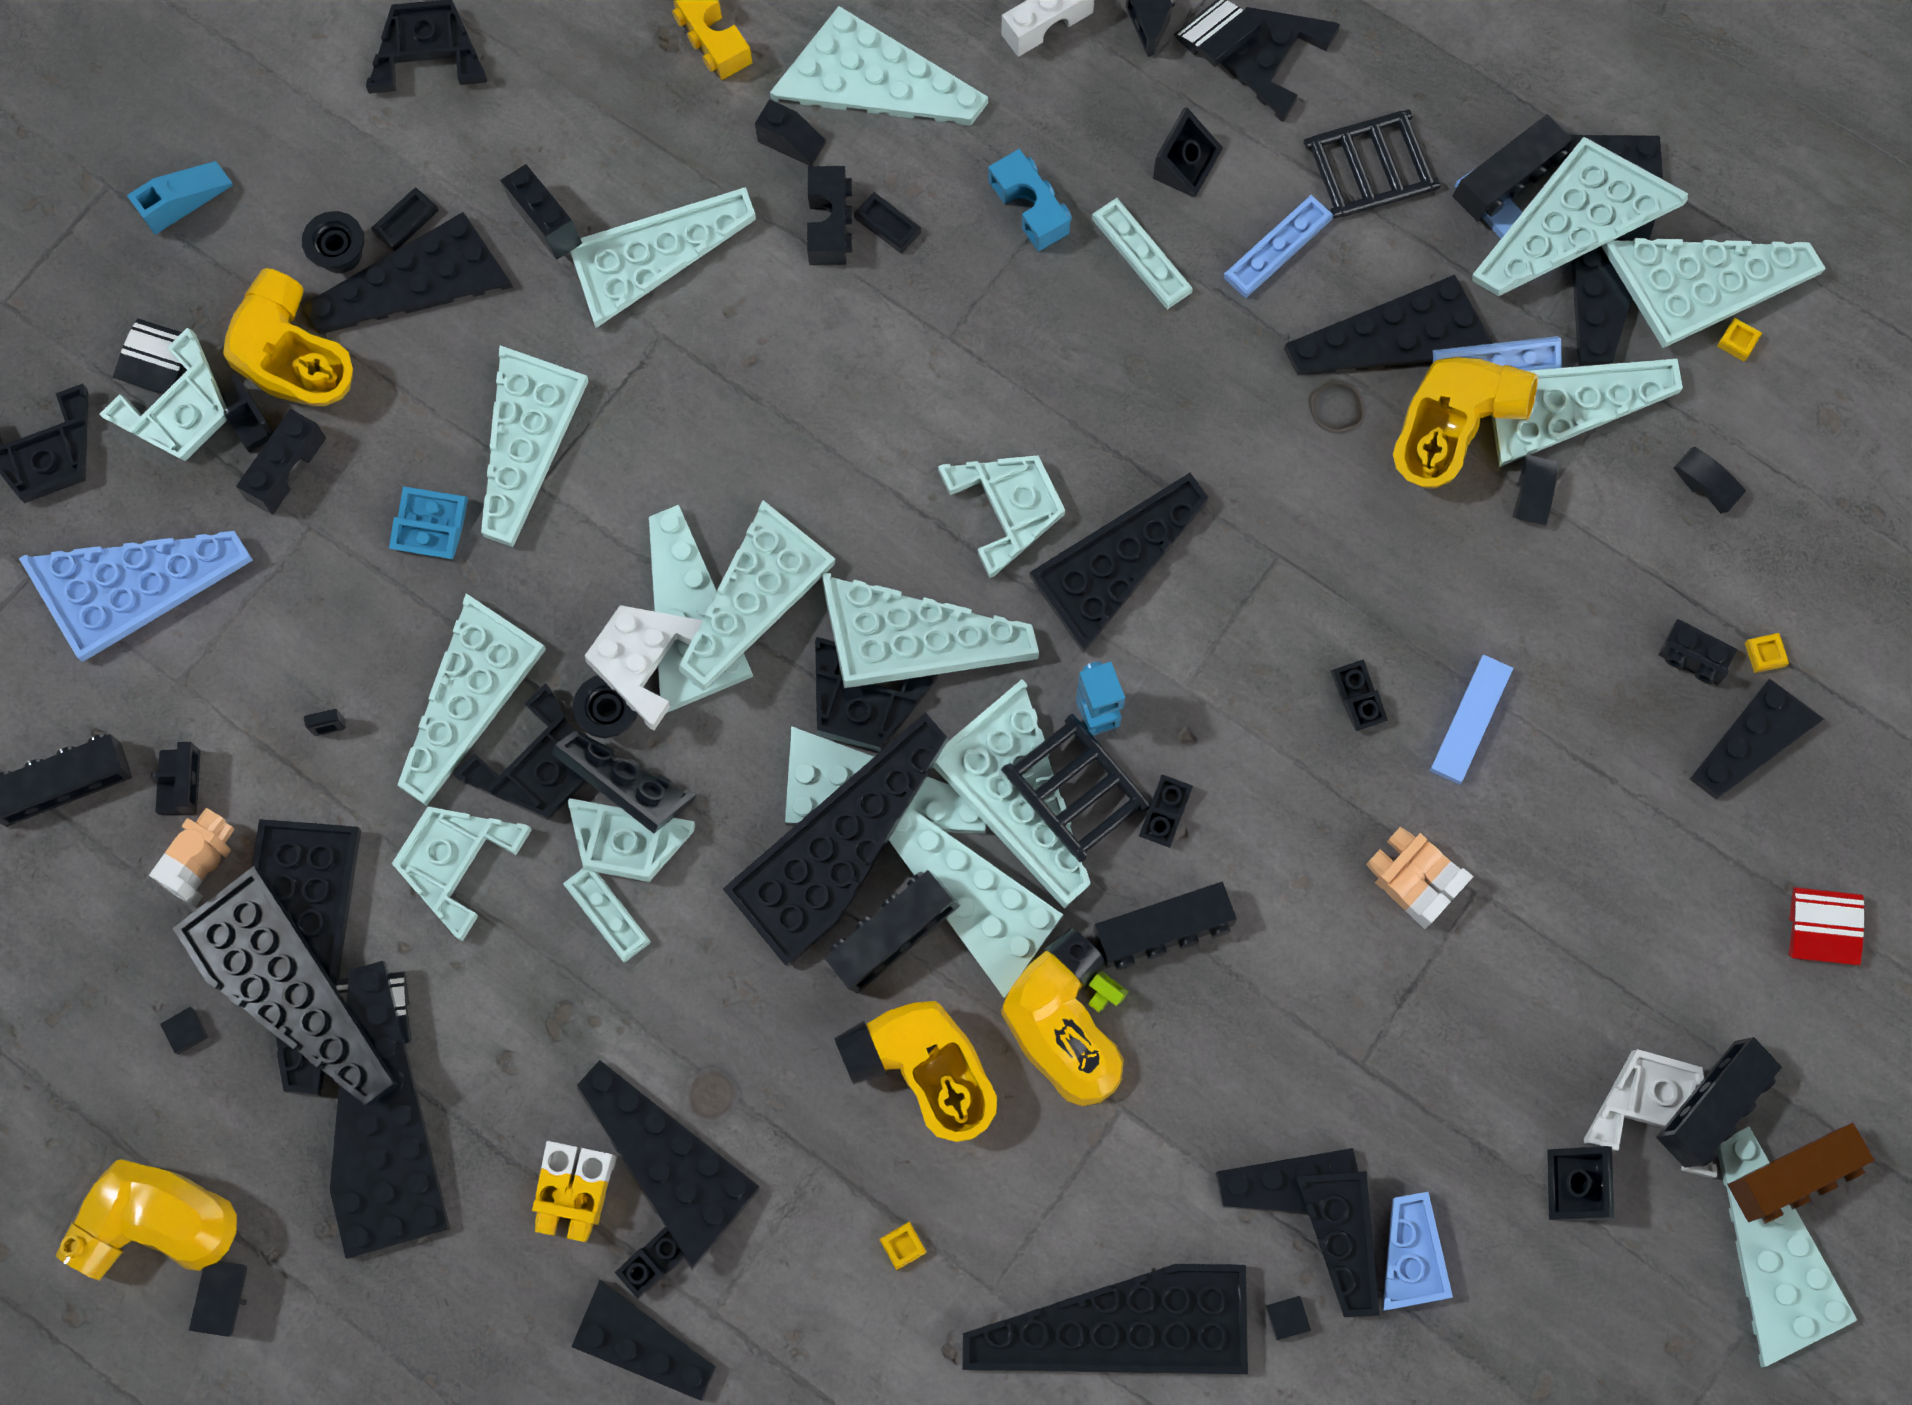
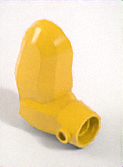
M262 269L245 293L244 300L233 314L225 336L223 354L230 367L267 394L280 399L309 406H327L341 400L350 390L353 379V367L349 352L338 342L309 334L300 327L290 324L295 319L304 292L302 285L290 276L277 270Z
M1455 357L1436 360L1432 363L1408 407L1401 434L1396 441L1393 451L1396 469L1407 481L1421 488H1438L1450 483L1463 466L1467 447L1476 435L1480 425V418L1493 415L1494 418L1528 420L1530 418L1537 393L1538 374L1509 365L1501 366L1483 359Z
M121 1159L115 1161L93 1185L55 1256L80 1273L100 1281L124 1252L122 1247L131 1241H135L148 1248L161 1251L184 1269L200 1271L206 1266L217 1263L229 1250L236 1235L237 1214L230 1201L204 1189L183 1175Z

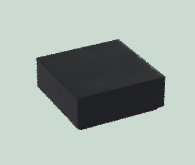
M337 709L304 716L305 727L315 737L346 729L345 719Z
M192 1007L183 1010L160 1024L174 1053L177 1055L209 1038L195 1009Z
M1301 1296L1265 1306L1276 1341L1311 1331Z

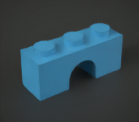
M1020 148L988 166V182L1004 205L1018 198L1027 199L1034 204L1031 209L1022 213L1021 228L1038 252L1070 233V220H1072L1070 211L1065 204L1058 203L1054 197L1055 193L1051 184L1047 180L1043 181L1040 178L1035 162L1029 156L1026 158Z
M1101 661L1093 662L1086 665L1083 671L1079 672L1076 703L1084 725L1092 735L1120 727L1122 717L1119 709L1124 708L1125 696L1112 662L1102 664Z

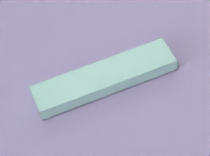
M1115 198L1092 214V220L1167 310L1192 293L1193 288L1118 198Z

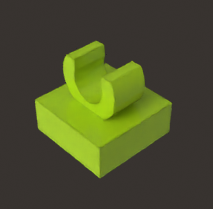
M1101 971L1089 984L1097 993L1088 1005L1097 1012H1100L1109 1001L1115 1006L1120 1004L1129 991L1105 972Z

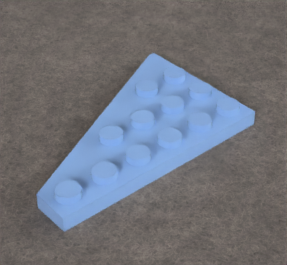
M235 531L219 532L216 535H195L196 538L180 540L167 538L150 540L142 544L134 542L124 543L120 547L102 548L99 546L74 549L71 552L56 551L51 552V555L34 557L24 555L19 558L76 657L81 662L96 655L253 561Z

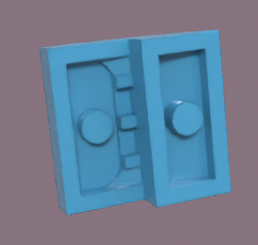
M403 486L398 517H394L389 549L453 559L462 532L469 497Z

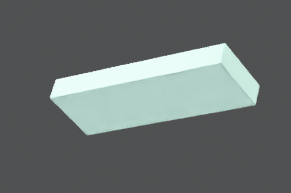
M583 868L563 883L624 963L651 943L597 872L584 870Z

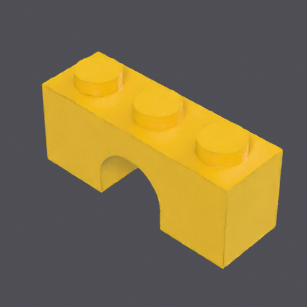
M673 0L675 9L672 10V14L680 27H686L690 43L695 50L700 48L704 54L702 58L710 72L715 71L721 81L753 64L750 47L735 24L722 31H715L709 28L713 23L722 19L718 0Z

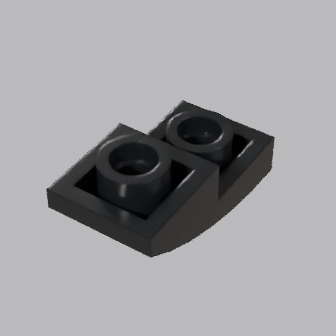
M1696 447L1690 448L1673 468L1692 492L1701 490L1720 514L1729 512L1746 492L1744 487L1731 473L1712 457Z
M1526 454L1517 485L1521 487L1513 518L1547 525L1555 491L1558 462Z
M1364 659L1330 670L1355 731L1388 721L1378 689L1374 690Z
M1162 774L1139 837L1170 848L1193 785Z
M666 1227L643 1248H639L614 1272L637 1299L642 1297L685 1259L677 1244L674 1243L668 1234L669 1231Z

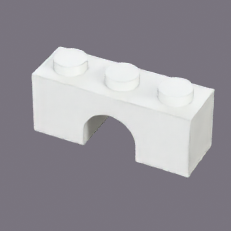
M1026 0L1002 14L1001 35L1019 57L1043 43L1045 32L1055 22L1062 19L1070 27L1092 14L1094 0Z

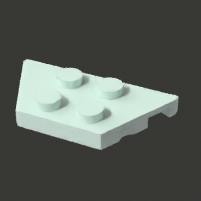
M571 798L568 800L584 870L650 882L695 830L694 821L673 818L653 834L619 807Z

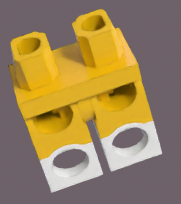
M547 1141L536 1198L532 1207V1211L537 1212L535 1232L555 1236L559 1217L571 1219L567 1239L587 1243L593 1224L599 1225L606 1190L617 1156Z

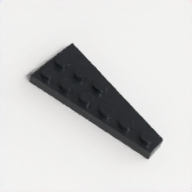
M462 212L301 306L318 333L324 334L357 326L358 322L376 318L378 321L389 318L388 315L402 311L406 314L451 303L455 298L471 294L476 297L484 295L485 291L500 287L504 290L513 287L465 213Z
M1452 275L1285 344L1284 350L1298 376L1333 373L1339 369L1356 368V371L1368 370L1369 367L1374 366L1391 368L1427 365L1433 363V350L1493 343L1456 275Z
M1191 472L1029 572V577L1083 654L1208 502L1209 497Z
M599 1060L577 1084V1090L597 1122L603 1127L611 1140V1144L622 1157L630 1174L654 1212L662 1220L669 1231L668 1234L674 1243L677 1244L686 1258L687 1264L693 1271L759 1191L760 1186Z

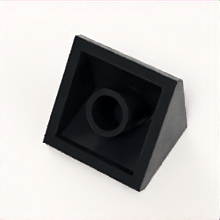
M1188 107L1183 108L1155 158L1153 179L1191 197H1196L1223 147Z
M1612 1146L1547 1149L1549 1220L1603 1223L1614 1219Z

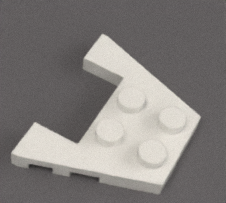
M620 605L586 653L585 660L613 690L615 689L626 700V704L644 719L645 724L650 729L655 730L670 708L668 700L643 687L674 641L678 639L690 645L703 620Z
M1639 1049L1633 1050L1587 1132L1584 1144L1594 1147L1612 1146V1151H1618L1624 1117L1664 1128L1704 1079L1703 1068ZM1713 1161L1704 1167L1684 1168L1682 1166L1681 1171L1707 1178H1717L1716 1164H1713Z

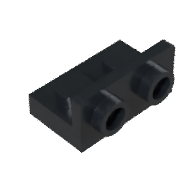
M1677 619L1658 655L1664 658L1670 666L1678 669L1684 668L1694 673L1698 680L1718 686L1729 672L1728 667L1737 648Z

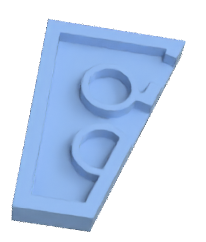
M1429 1192L1393 1198L1382 1311L1453 1298Z

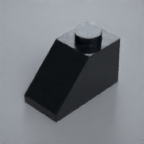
M1126 0L1125 8L1147 57L1154 55L1170 22L1171 10L1175 6L1174 0Z
M771 99L768 100L755 122L759 143L808 166L814 164L826 143V139L797 111Z

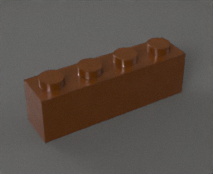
M1850 1123L1727 1185L1747 1222L1762 1218L1764 1224L1784 1215L1781 1208L1790 1205L1793 1210L1812 1201L1808 1194L1817 1191L1818 1195L1821 1196L1839 1187L1836 1180L1844 1177L1845 1181L1848 1182L1865 1174L1863 1167L1875 1160L1854 1123Z

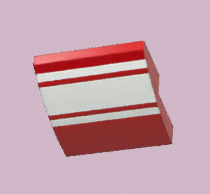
M1793 887L1789 920L1793 923L1788 956L1796 959L1861 965L1864 936V896L1858 893Z

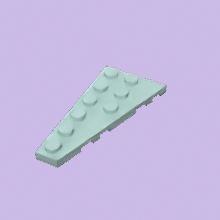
M746 187L580 238L583 244L573 249L571 255L595 328L755 221V212Z
M500 345L499 372H497L496 379L497 393L496 402H494L490 439V464L487 469V494L484 499L481 533L485 538L514 547L589 380L584 374Z
M1678 359L1528 371L1538 374L1537 393L1530 418L1528 420L1494 418L1491 415L1499 467L1521 459L1526 454H1533L1680 393L1683 386Z
M763 500L753 523L750 524L743 543L739 550H737L717 590L712 604L709 605L705 613V618L700 628L695 633L679 665V671L704 691L822 578V574L827 573L834 566L835 558Z
M676 505L649 517L655 612L704 620L705 613L709 605L712 604L717 591L680 506ZM678 639L674 641L658 665L660 697L668 700L670 708L666 713L753 677L743 653L704 691L701 690L679 671V665L689 645Z
M467 593L463 601L460 618L456 620L453 629L454 634L448 651L443 656L428 698L430 701L427 710L419 723V732L414 746L410 748L398 782V786L425 806L436 795L546 650L543 644Z
M791 726L785 824L787 826L798 824L867 764L873 756ZM926 777L909 807L945 832L985 834L986 823L951 785Z
M908 807L891 835L890 843L914 875L919 872L925 873L927 870L931 871L961 905L946 919L1001 995L1006 998L1013 984L1033 960L1063 917V914L911 807Z
M1747 1127L1735 1133L1727 1141L1722 1142L1717 1148L1723 1183L1727 1188L1731 1207L1729 1208L1731 1222H1734L1737 1237L1735 1242L1746 1297L1750 1301L1753 1316L1752 1326L1754 1335H1757L1760 1350L1758 1356L1762 1368L1857 1321V1318L1796 1209L1792 1210L1790 1205L1781 1208L1784 1213L1783 1216L1764 1224L1762 1218L1747 1222L1727 1184L1770 1163L1751 1128Z

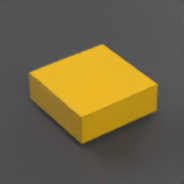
M1734 317L1717 347L1745 362L1762 332Z
M1779 633L1748 639L1745 642L1754 673L1786 667L1789 664Z
M910 1221L879 1239L896 1271L927 1253Z

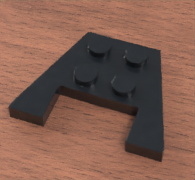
M453 0L391 5L381 36L382 43L372 63L374 68L371 77H368L366 82L369 94L396 91L395 63L456 57L457 77L460 85L487 82L485 71Z
M1246 7L1244 11L1261 24V30L1222 61L1221 64L1242 85L1246 84L1257 94L1256 98L1263 105L1267 104L1275 111V116L1284 122L1296 103L1298 94L1273 83V78L1298 38L1327 51L1339 31L1340 24L1332 21Z
M83 383L56 393L65 422L7 444H3L0 435V475L23 503L86 481L89 392Z
M816 637L817 735L880 752L937 681L938 674L905 679L900 692L874 684L844 688L842 676L837 675L840 664L835 642Z
M545 683L525 703V706L547 728L500 775L495 773L475 753L453 775L460 782L549 820L587 781L551 754L555 744L572 733L573 730L550 687Z

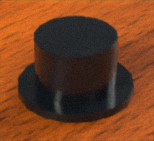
M340 211L324 212L314 217L306 225L302 234V248L306 257L313 264L336 274L346 273L359 264L364 246V232L359 222L350 214Z
M599 675L593 676L580 686L575 693L572 705L574 718L581 729L591 736L605 739L619 736L627 731L637 719L638 714Z

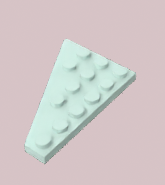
M838 6L770 92V97L775 102L783 99L799 101L800 105H819L823 108L846 110L847 107L865 109L867 113H886L889 116L913 119L914 116L935 118V121L938 122L953 121L956 124L970 126L988 104V96Z
M1583 137L1473 273L1472 281L1500 296L1683 206L1688 200V193Z
M1635 238L1633 241L1612 240L1601 246L1662 348L1814 278L1826 269L1809 242L1752 244L1751 241L1726 240L1725 242H1717L1715 240H1704L1702 243L1683 242V239H1656L1650 241L1645 238Z
M831 573L822 574V583L844 688L1038 659L1039 650L1031 624L1019 621L1011 622L1004 617L996 615L990 618L974 614L972 609L953 604H940L933 599L925 597L923 600L903 596L901 591L878 585L870 586L858 580H853L852 583L831 577Z
M1021 679L948 741L933 767L1061 906L1065 908L1091 884L1087 870L1082 865V862L1079 863L1001 771L1004 765L1009 763L1014 765L1044 741L1042 730L1037 725L1038 718L1035 708L1032 709L1028 697L1027 684ZM1049 754L1022 775L1034 790L1054 776L1048 759ZM1059 789L1044 800L1056 816L1066 809ZM1070 822V823H1068L1065 827H1066V828L1071 832V834H1072V830H1071V827H1070V826H1071V822Z

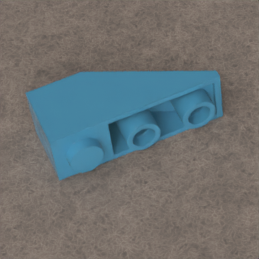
M214 161L153 178L128 194L127 197L154 235L233 186V183L219 164Z

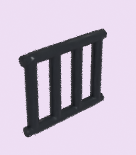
M1410 109L1304 139L1303 142L1306 149H1311L1334 207L1331 208L1333 219L1408 199L1440 188L1438 178L1433 179L1411 125L1412 113ZM1394 125L1399 126L1421 182L1403 186L1381 129ZM1366 133L1370 134L1391 187L1390 191L1374 195L1352 137ZM1338 141L1341 142L1362 199L1345 203L1324 150V145Z
M1070 714L1064 721L1066 723L1064 726L1014 765L1011 763L1004 765L1001 771L1067 850L1081 863L1088 856V850L1135 812L1147 810L1151 804L1074 714ZM1072 735H1075L1087 750L1034 790L1022 775ZM1096 759L1108 775L1056 816L1044 800ZM1118 785L1130 800L1081 840L1077 841L1065 826Z

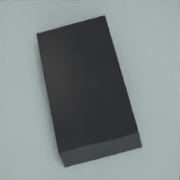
M415 187L374 224L371 230L389 248L396 251L439 210L436 204Z
M875 192L854 212V218L901 254L921 233L919 225Z

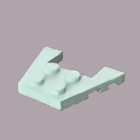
M186 328L167 347L187 371L143 415L138 412L126 397L120 394L100 413L104 419L184 461L227 421L223 414L224 410L227 409L198 338L189 328Z
M1039 455L998 459V462L989 463L974 461L966 462V465L950 466V464H943L938 466L940 476L950 495L979 483L982 484L1007 536L978 549V555L989 578L999 573L1065 515V508Z
M427 807L392 864L458 940L463 941L478 915L450 899L453 891L485 840H489L510 853L517 855L532 830L525 824H512L498 819H485L470 816V814Z

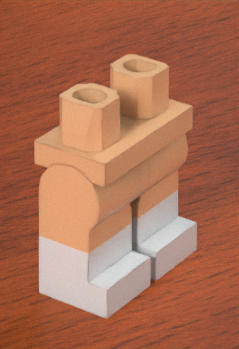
M205 808L196 823L188 818L182 825L185 830L177 835L149 876L168 892L196 907L203 897L196 890L208 872L215 870L219 866L221 856L226 858L231 852V849L225 843L235 829L227 824L223 817Z
M1400 826L1387 841L1388 844L1400 853L1398 858L1393 861L1379 849L1366 865L1378 877L1375 884L1384 889L1420 926L1426 929L1474 876L1464 868L1460 869L1436 846L1428 842V839L1421 833L1415 837Z

